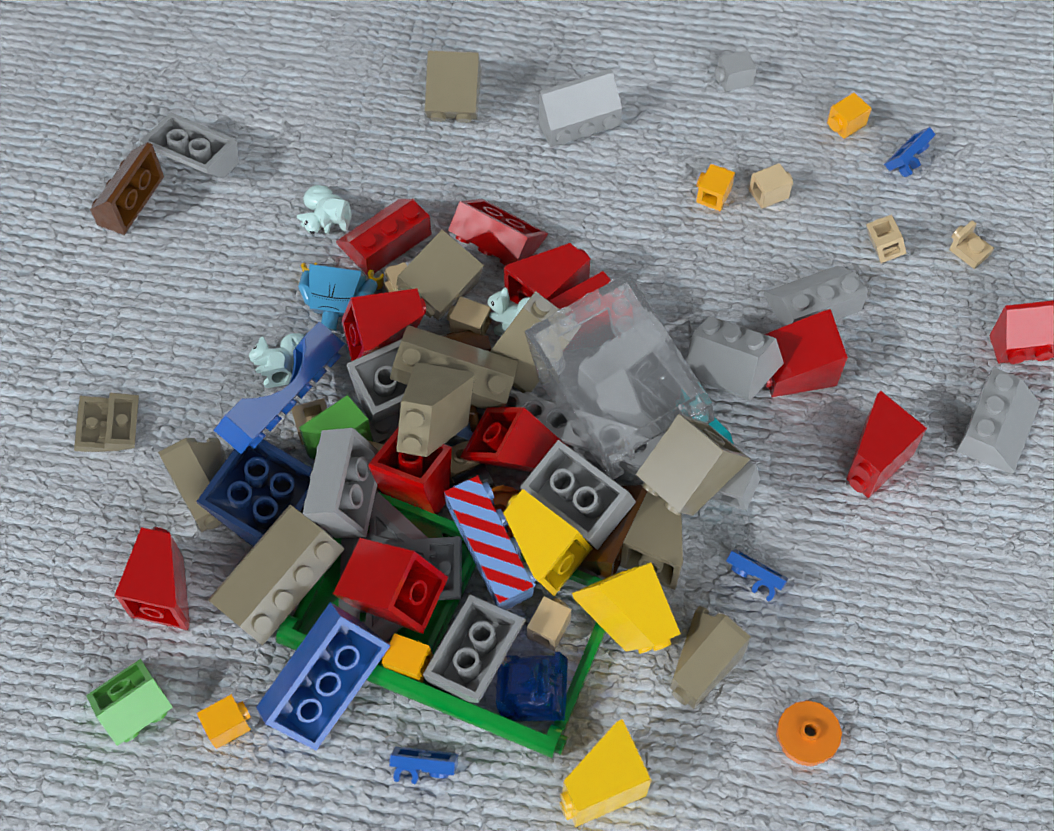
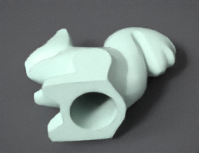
M314 185L310 187L304 194L303 202L305 206L310 210H314V212L297 215V219L302 221L300 225L305 227L310 234H316L322 227L325 234H329L332 224H339L341 230L347 232L352 216L349 202L332 194V190L328 189L327 186Z
M506 287L502 291L491 295L487 303L495 312H491L489 317L497 322H501L500 325L495 326L494 334L502 336L531 297L524 298L517 304L510 300Z
M291 333L286 335L281 340L280 348H269L265 338L260 337L259 342L250 351L249 359L254 365H260L255 369L256 373L267 376L264 381L265 388L289 384L294 365L293 350L303 339L304 334Z

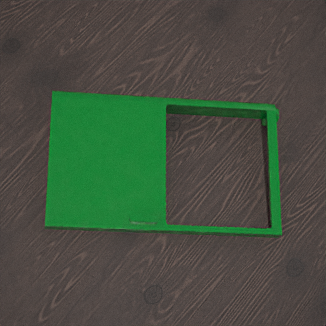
M380 493L427 538L460 537L462 539L463 596L474 573L476 564L455 522ZM333 537V539L341 545L342 538ZM521 553V554H520L521 557H522L521 561L526 562V560H525L523 554ZM341 554L300 601L294 615H288L282 622L276 635V643L296 651L331 602L339 607V598L333 593L340 581ZM577 569L569 578L585 586L603 580ZM461 599L438 600L423 634L402 627L396 634L429 645L434 655L443 640ZM360 613L361 622H366V613ZM596 622L555 722L551 724L546 735L425 685L423 682H418L389 670L383 666L382 660L379 661L366 681L553 759L556 753L561 755L568 739L564 735L606 631Z

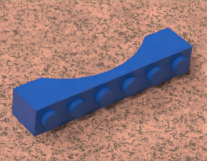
M319 321L293 350L294 365L289 384L284 389L268 396L242 398L222 418L213 431L240 454L249 446L255 449L266 436L263 431L267 429L271 432L282 420L278 415L281 412L287 415L298 403L294 398L298 396L302 399L313 387L310 382L314 381L317 383L327 372L324 367L327 365L331 368L340 359L341 355L338 351L345 343Z

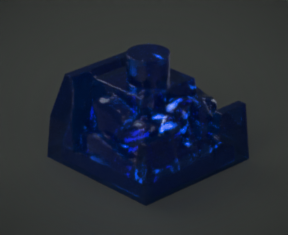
M560 651L555 652V655L522 658L517 655H506L497 673L495 701L499 715L514 722L565 720L568 658Z

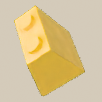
M522 489L519 494L514 495L508 501L503 514L533 577L550 594L555 596L593 548L578 530Z
M651 562L621 571L572 593L573 598L625 652L636 649L639 654L652 649L657 651L671 645L670 639L681 634Z
M623 719L616 721L563 781V793H560L562 801L559 804L566 820L572 819L575 827L647 796L651 778Z

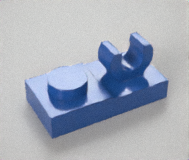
M931 127L913 134L884 165L889 171L899 167V172L903 177L912 175L913 172L909 165L912 169L921 166L918 158L913 156L915 154L919 155L930 146L928 142L936 134Z
M737 549L732 550L726 562L732 565L730 569L745 578L749 574L761 579L754 583L752 592L756 593L761 585L767 586L769 588L767 601H771L775 597L776 588L782 590L789 580L786 576Z
M395 746L390 755L389 767H397L393 775L395 782H399L401 772L407 770L412 774V784H416L420 776L419 770L429 773L434 778L454 776L458 766L459 754Z

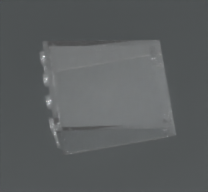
M629 273L611 280L607 285L586 294L577 302L560 309L554 315L535 323L531 328L524 331L539 382L612 480L624 474L620 461L624 460L623 458L626 456L630 461L635 459L634 450L667 431L678 414L691 418L695 417V419L708 424L714 421L711 399Z

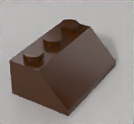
M147 142L132 150L127 158L120 163L119 169L112 179L108 180L101 195L94 200L90 211L98 226L125 235L163 180L164 175L151 143Z
M642 485L621 486L630 493L636 501L598 550L590 545L593 549L578 566L577 570L600 579L616 574L620 566L623 542L648 492Z

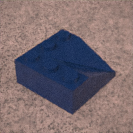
M263 439L255 449L249 446L242 454L234 449L196 502L247 543L255 546L289 505H292L303 514L304 501L307 497L313 469Z

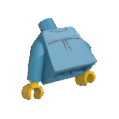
M317 262L314 265L310 264L309 269H307L306 263H302L303 273L298 288L305 304L314 313L322 314L321 323L330 331H336L338 318L343 317L351 297L374 294L376 290L383 287L384 274L382 273L379 278H374V271L369 270L368 279L366 280V276L362 271L321 266Z

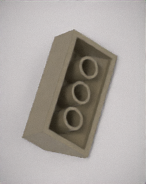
M408 325L394 360L390 379L408 384L416 362L474 372L471 405L484 410L487 408H503L506 406L518 361Z
M289 505L208 601L263 646L343 552L344 548L323 529L292 505Z

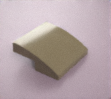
M109 393V398L79 396L74 451L106 452L135 448L139 395Z

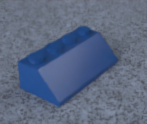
M330 602L256 706L264 723L316 751L389 649L390 644L356 617Z

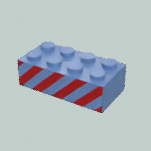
M476 476L444 491L446 505L495 605L507 610L533 597L536 579L533 577L528 564L523 566L520 555L522 552L515 537L509 538L507 534L508 529L506 526H508V522L502 510L496 511L494 508L493 499L495 497L487 482L482 484L479 477Z

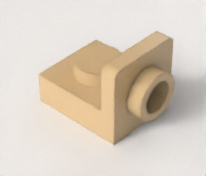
M972 220L965 227L961 225L955 230L951 237L953 242L949 250L975 269L992 254L994 248L973 232L977 223Z

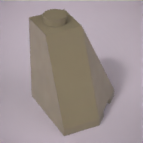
M184 438L159 451V456L200 531L204 532L220 526L222 522L196 502L226 461V454L218 438H208L206 442H197L195 438Z
M702 606L695 610L670 687L673 690L672 694L675 699L682 705L686 706L688 704L693 710L740 662L751 639V636L727 615L718 613L715 617L708 615L710 613L709 610Z

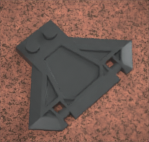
M376 491L367 536L341 539V546L344 550L341 553L340 578L359 539L363 538L415 551L448 576L438 600L462 599V539L460 537L427 538ZM339 598V608L353 615L358 620H360V613H366V622L362 623L386 642L403 627L354 608Z

